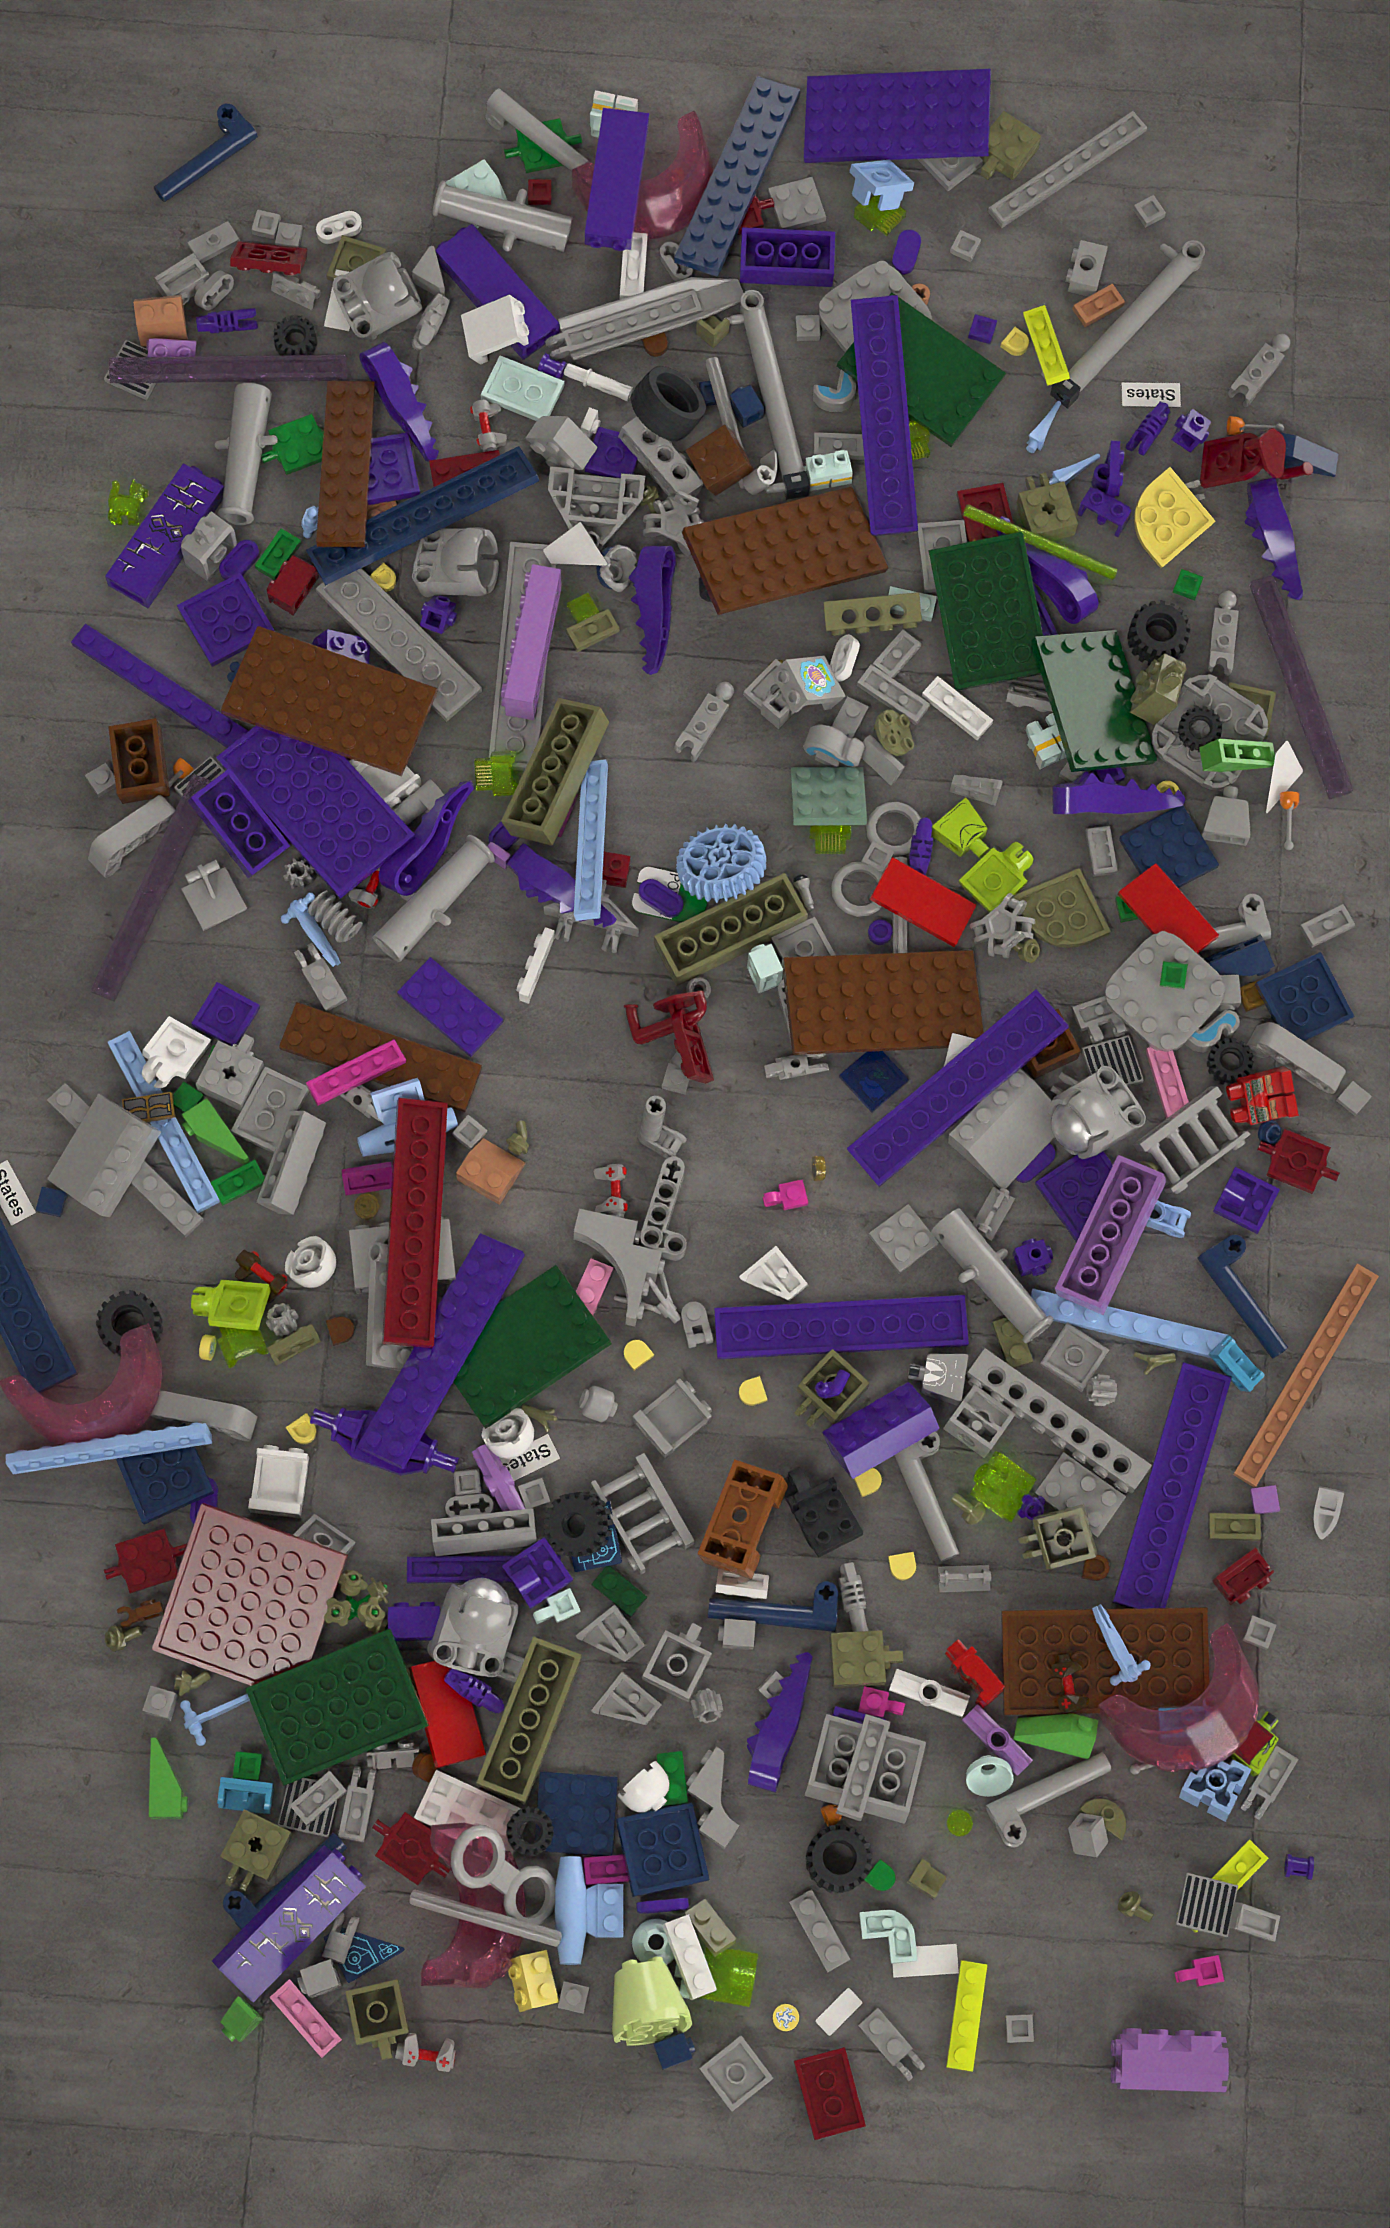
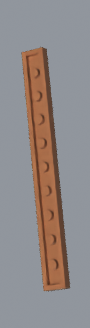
M1358 1263L1355 1265L1234 1471V1476L1254 1488L1257 1486L1379 1277L1378 1275Z

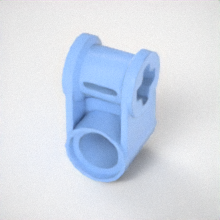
M1157 1201L1154 1210L1158 1212L1159 1218L1153 1219L1149 1217L1146 1226L1173 1237L1183 1238L1185 1235L1183 1230L1187 1219L1191 1217V1212L1181 1207Z

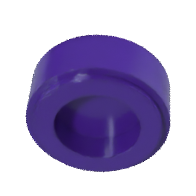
M878 919L870 924L868 937L872 943L884 945L891 940L893 929L889 922Z

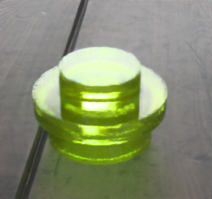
M956 1810L948 1816L946 1824L951 1834L961 1837L971 1831L973 1821L966 1811Z

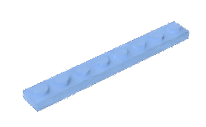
M606 759L591 761L581 783L574 917L576 921L600 918L608 777Z
M130 1031L108 1041V1045L136 1097L162 1093L160 1088L154 1087L157 1082L155 1079L149 1085L142 1077V1070L146 1061ZM176 1117L151 1121V1126L161 1131L158 1139L197 1213L219 1203L220 1200Z
M1036 1289L1031 1291L1032 1299L1046 1316L1053 1317V1321L1064 1324L1069 1323L1073 1326L1211 1358L1208 1354L1227 1336V1334L1113 1307H1107L1104 1315H1101L1057 1294Z
M191 1423L189 1426H171L158 1431L145 1430L132 1435L119 1434L113 1438H93L81 1443L68 1442L55 1447L43 1446L36 1450H17L14 1453L6 1454V1464L12 1474H20L212 1444V1434L206 1423Z

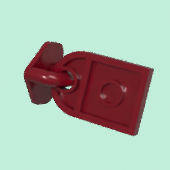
M1269 428L1259 437L1252 433H1244L1205 441L1200 486L1205 489L1245 481L1257 475L1262 468L1273 478L1280 480L1304 475L1309 476L1313 473V466L1310 462H1304L1300 466L1284 467L1285 439L1275 428Z
M703 991L677 994L655 1002L653 1004L655 1010L670 1013L671 1017L641 1028L637 1015V1008L639 1006L635 1004L624 1005L631 1035L635 1043L640 1045L674 1033L676 1037L674 1045L677 1052L681 1055V1070L688 1079L704 1084L714 1081L701 1032L697 1024L707 1010V1002ZM696 1004L697 1009L693 1011H689L686 1009L687 1007Z

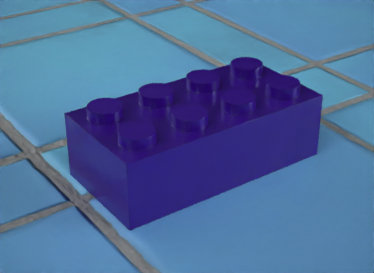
M742 227L740 283L833 287L835 232Z
M230 768L188 800L192 808L248 879L290 847Z
M907 1382L861 1410L854 1412L842 1421L833 1424L822 1433L831 1454L849 1476L854 1479L940 1428L931 1406Z

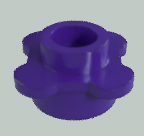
M1026 1494L1022 1497L1023 1503L1018 1510V1515L1021 1518L1027 1517L1029 1520H1033L1034 1517L1043 1515L1045 1499L1042 1496L1036 1498Z

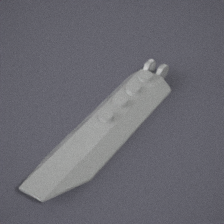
M686 278L560 318L558 322L561 333L549 337L545 343L548 347L559 346L563 342L566 344V346L551 352L550 356L552 359L559 360L570 355L573 360H577L697 322L699 319H706L740 303L743 290L738 279Z

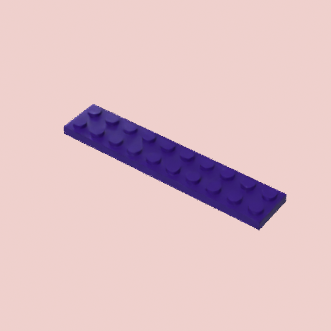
M898 295L851 299L871 535L881 536L917 532L918 521Z
M1035 989L847 1148L848 1152L880 1187L1067 1030L1069 1025L1039 991Z
M481 1233L479 1234L457 1272L456 1280L452 1281L436 1309L434 1347H414L359 1442L358 1448L404 1469L525 1257L523 1251Z
M965 1295L714 1308L717 1359L828 1354L832 1349L837 1353L962 1347L969 1345Z
M1184 1362L1182 1363L1112 1603L1127 1608L1166 1607L1231 1377Z

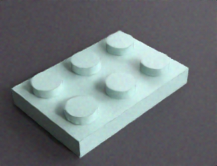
M499 356L481 393V399L487 400L490 403H497L500 407L537 421L542 416L551 415L564 388V381Z

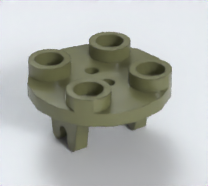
M884 710L877 715L873 725L874 730H876L882 746L890 754L902 756L914 748V742L909 729L910 721L905 714L900 715L893 710Z

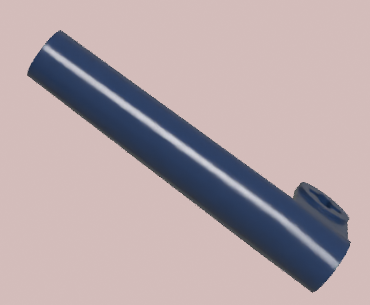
M223 104L217 110L218 126L225 134L154 186L156 194L163 202L178 194L258 138L253 126L245 120L235 106Z
M1231 1235L1216 1246L1206 1250L1197 1259L1270 1357L1274 1359L1287 1350L1288 1346L1230 1267L1231 1264L1243 1256L1246 1250L1245 1240L1241 1236ZM1230 1243L1233 1246L1236 1244L1239 1246L1237 1252L1235 1250L1229 1251Z
M829 1581L819 1583L814 1592L813 1606L710 1598L708 1618L756 1621V1624L835 1632L838 1611V1589ZM824 1587H829V1592L833 1593V1596H829L828 1600H823V1595H819V1591H823Z
M333 1832L255 1905L239 1891L227 1893L223 1899L225 1911L242 1930L324 1845L330 1851L336 1848L341 1854L347 1849V1846ZM230 1897H241L240 1905L242 1907L239 1910L236 1908L229 1909L228 1906L231 1904L229 1901Z

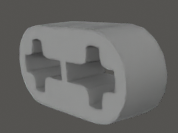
M667 242L660 248V260L672 279L677 282L692 277V268L676 264L670 255L666 256V251H669L670 253L674 252L675 257L679 248L676 243ZM678 266L682 271H686V275L678 274Z
M216 271L197 290L194 298L195 304L204 310H212L233 288V277L224 271Z
M486 1494L455 1496L447 1501L445 1510L448 1517L486 1514L493 1512L494 1504L490 1496ZM479 1500H484L485 1504L490 1505L485 1508L483 1513L480 1512L479 1508L471 1509V1506L479 1505ZM456 1502L459 1503L460 1507L468 1506V1509L460 1510V1515H455L454 1511H450V1508H453Z

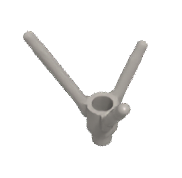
M664 1272L660 1275L664 1296L652 1278L648 1277L647 1281L660 1300V1303L656 1306L643 1302L641 1304L645 1305L644 1309L658 1314L662 1313L665 1318L669 1317L675 1324L682 1317L676 1311L677 1307L673 1304ZM614 1296V1300L627 1304L625 1297Z

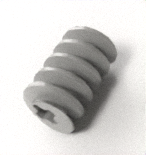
M326 890L311 902L308 913L312 916L315 915V920L322 922V927L328 929V933L331 936L335 935L337 942H346L360 930L363 923L358 922L354 925L353 922L356 916L352 915L347 918L349 909L346 908L340 911L342 902L333 904L336 896L331 895L327 898L328 890Z

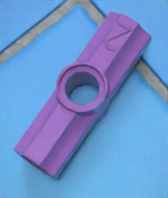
M486 1444L472 1451L473 1457L483 1474V1480L491 1496L495 1497L501 1511L525 1509V1505L514 1487L515 1483L507 1467L503 1466L500 1458L493 1454Z
M978 1704L962 1719V1722L985 1744L987 1750L1010 1765L1012 1772L1016 1776L1033 1761L1013 1741L1008 1732L1001 1728ZM991 1735H1001L1004 1740L1003 1746L995 1747L991 1743Z

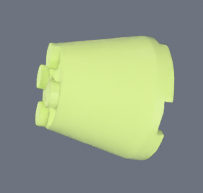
M653 1957L648 1959L647 1962L638 1963L637 1960H629L622 1963V1969L617 1971L614 1976L612 2032L616 2043L621 2042V2040H626L627 2046L656 2043L665 2040L664 2037L673 2034L676 2030L678 2033H684L692 2026L690 2011L662 1957Z

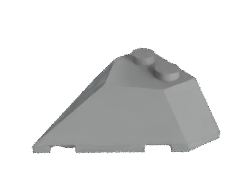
M550 466L548 492L568 529L570 530L581 522L600 551L643 501L645 476L622 473L621 478L574 474V469Z

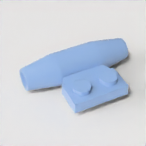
M418 1078L370 1093L376 1116L383 1125L357 1138L363 1157L394 1152L397 1099L407 1098L425 1101ZM447 1108L446 1132L458 1126L452 1108Z
M577 1856L560 1857L555 1886V1930L562 1933L560 1944L557 1947L561 1965L581 1964L586 1933L595 1938H623V1884H596L586 1889L582 1859Z

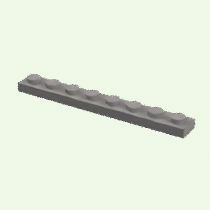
M66 1083L47 1099L48 1103L76 1130L90 1108ZM145 1161L142 1163L130 1184L186 1238L204 1221L203 1218Z

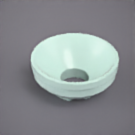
M991 1755L983 1756L974 1761L966 1772L968 1788L980 1796L1000 1795L1011 1787L1014 1780L1010 1765L1005 1760ZM983 1765H995L991 1770H983L981 1768Z
M650 1919L643 1922L636 1929L632 1939V1948L640 1962H647L648 1959L653 1957H662L663 1962L667 1965L674 1960L675 1957L663 1928V1924L667 1923V1921ZM653 1934L661 1935L664 1939V1945L660 1950H653L648 1945V1940Z

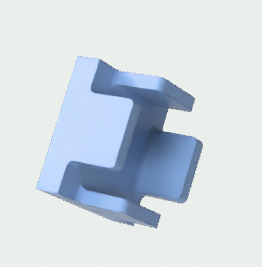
M891 160L851 164L849 173L855 177L852 195L863 206L868 205L872 193L874 196L881 195L878 204L879 210L898 209L904 192L913 190L914 182Z

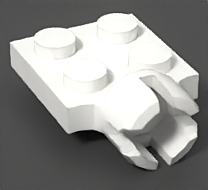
M169 1016L143 1049L142 1056L146 1057L148 1061L143 1066L142 1077L150 1085L157 1076L159 1080L154 1087L160 1089L166 1087L175 1076L185 1079L211 1045V1039Z

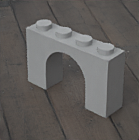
M441 1217L437 1285L451 1284L453 1280H456L449 1219H444V1217ZM389 1222L379 1224L380 1227L370 1228L369 1225H359L354 1227L355 1230H349L356 1294L369 1293V1250L375 1242L388 1245Z

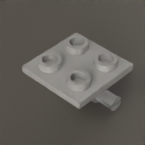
M216 860L204 866L200 864L197 866L198 869L185 874L186 880L190 885L181 889L203 931L247 910L225 867L220 869Z

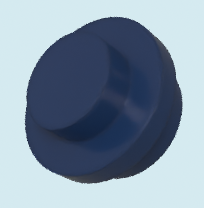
M1269 1120L1260 1125L1258 1130L1260 1141L1273 1144L1279 1140L1281 1128L1276 1121Z

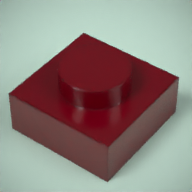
M528 179V205H551V180Z

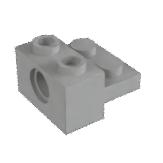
M775 659L743 692V695L761 710L762 716L779 729L794 713L791 711L772 675V672L782 664Z
M974 1385L943 1429L985 1458L1016 1414Z

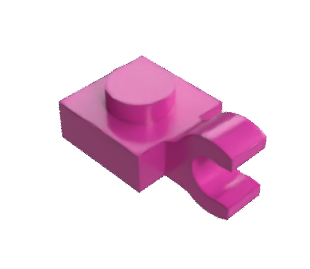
M803 1179L779 1184V1192L764 1193L763 1197L765 1207L782 1203L783 1210L808 1205Z
M864 1686L858 1712L881 1718L884 1717L885 1711L903 1716L905 1703L888 1700L889 1692Z
M1219 1955L1192 1960V1969L1174 1972L1176 1983L1195 1979L1197 1987L1224 1982Z

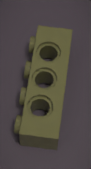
M919 592L824 602L826 632H831L832 636L846 635V630H855V634L870 632L869 628L879 627V631L894 630L893 626L903 625V629L917 628V623H922ZM894 606H900L904 610L903 616L899 619H894L890 615V610ZM871 608H875L880 612V617L876 621H870L866 618V613ZM846 611H853L856 614V619L853 623L847 624L842 620V616Z

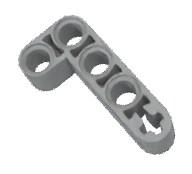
M162 795L155 797L99 835L91 844L88 861L105 878L110 877L120 867L122 857L173 823L178 817V811Z
M1272 1022L1257 1025L1245 1046L1250 1047L1249 1053H1253V1055L1260 1058L1272 1057L1326 1093L1334 1094L1346 1073L1345 1069L1283 1027Z
M672 1156L668 1157L662 1165L641 1231L640 1245L641 1247L662 1251L661 1257L677 1261L686 1254L687 1242L683 1235L669 1231L667 1228L683 1181L685 1166L680 1158ZM675 1166L677 1171L674 1172L673 1181L669 1180V1173L672 1167ZM662 1189H669L673 1194L669 1198H663L659 1192ZM655 1212H662L665 1215V1219L656 1221L652 1218V1215ZM648 1235H654L658 1238V1242L651 1245L646 1243L644 1239ZM673 1242H678L681 1244L682 1249L673 1252L668 1246Z
M158 1391L151 1414L152 1417L178 1424L185 1423L188 1426L191 1423H206L209 1430L224 1432L232 1438L247 1442L251 1441L257 1421L255 1414L238 1405L166 1391Z

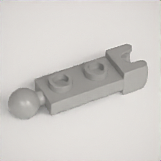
M1281 333L1274 336L1272 347L1267 343L1263 345L1243 373L1230 387L1228 392L1230 398H1233L1237 393H1243L1245 395L1243 406L1248 407L1256 394L1283 361L1285 355L1280 352L1286 351L1290 346V339L1286 334Z
M1224 591L1219 595L1218 603L1221 608H1215L1213 612L1207 662V673L1209 674L1213 672L1216 664L1224 667L1225 676L1231 675L1233 670L1239 611L1231 610L1237 602L1236 595L1231 591Z
M720 682L716 686V696L707 694L688 726L675 743L674 749L677 753H680L685 747L692 748V762L698 759L704 746L729 709V704L724 702L729 700L734 694V688L729 682Z

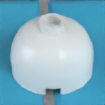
M312 1236L301 1240L297 1244L299 1248L295 1253L291 1250L285 1262V1271L294 1282L308 1288L318 1287L326 1283L333 1275L336 1268L335 1253L329 1244L320 1237Z
M516 1408L490 1427L483 1428L482 1438L493 1454L501 1458L511 1459L524 1454L530 1448L534 1439V1428L528 1415L522 1409Z
M657 1761L650 1764L653 1769H650L648 1772L643 1769L623 1788L626 1793L618 1794L621 1801L631 1810L646 1812L653 1808L657 1811L667 1802L664 1797L669 1791V1780L667 1774Z

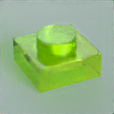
M589 593L567 603V607L576 623L600 613Z

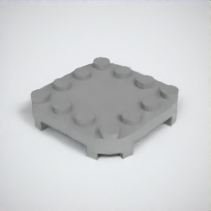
M879 261L863 268L828 292L819 303L821 328L823 331L826 329L844 352L854 342L851 299L889 296L892 292L932 320L927 305L902 275L885 261Z
M1211 674L1198 675L1193 678L1190 677L1183 684L1177 707L1156 723L1152 733V745L1155 753L1167 764L1202 787L1222 791L1224 787L1234 783L1243 770L1227 772L1203 771L1200 752L1198 750H1189L1190 748L1185 747L1179 739L1178 726L1182 715L1186 714L1188 709H1194L1195 706H1199V708L1206 706L1207 709H1213L1214 713L1220 716V721H1222L1220 739L1263 742L1266 736L1268 719L1264 709L1259 704L1255 705L1217 680V677ZM1199 720L1191 725V732L1195 737L1203 738L1209 734L1210 728L1205 721Z
M1161 931L1146 939L1111 976L1106 985L1105 998L1110 1011L1114 1012L1149 1044V1047L1156 1051L1169 1052L1182 1047L1219 1008L1224 999L1226 986L1218 972L1183 940L1174 934ZM1163 961L1188 964L1185 990L1160 987Z

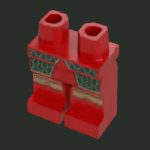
M1285 1066L1265 1070L1246 1077L1236 1078L1237 1083L1226 1086L1228 1099L1230 1101L1240 1099L1241 1106L1230 1109L1231 1120L1234 1123L1247 1122L1250 1125L1286 1116L1289 1118L1299 1116L1296 1097L1292 1093L1294 1092L1291 1070Z
M958 1639L947 1648L945 1655L952 1662L950 1671L954 1675L958 1673L960 1680L973 1688L978 1694L975 1703L984 1709L1002 1693L1005 1686L984 1661L976 1656L977 1651L973 1646L967 1650Z

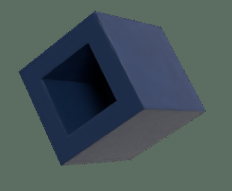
M751 385L745 388H737L732 392L729 400L733 413L742 428L763 418L764 407Z
M684 2033L654 2044L662 2070L693 2059L691 2053L696 2052L691 2037L685 2038Z

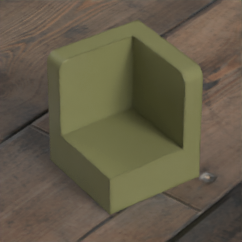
M710 316L705 322L699 319L697 321L696 335L714 349L729 333L730 320L725 318L721 322L715 316Z
M922 1858L907 1883L934 1900L945 1882L946 1876L932 1868L931 1864Z

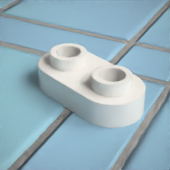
M346 211L325 218L316 226L317 237L322 243L331 244L340 241L342 235L346 237L355 236L362 228L361 217L354 211ZM348 224H353V225H354V226L351 227V228H348V227H347ZM326 232H332L331 235H325Z
M849 634L844 635L837 642L829 665L839 682L850 677L859 651V641Z

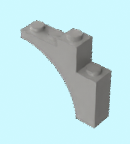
M579 1209L573 1240L580 1241L594 1248L615 1268L626 1294L627 1314L625 1325L635 1326L637 1319L642 1320L645 1305L641 1304L642 1295H648L650 1286L648 1281H646L647 1278L651 1277L656 1282L657 1275L663 1274L665 1260L661 1259L662 1251L637 1246L639 1245L641 1231L637 1230L638 1221Z

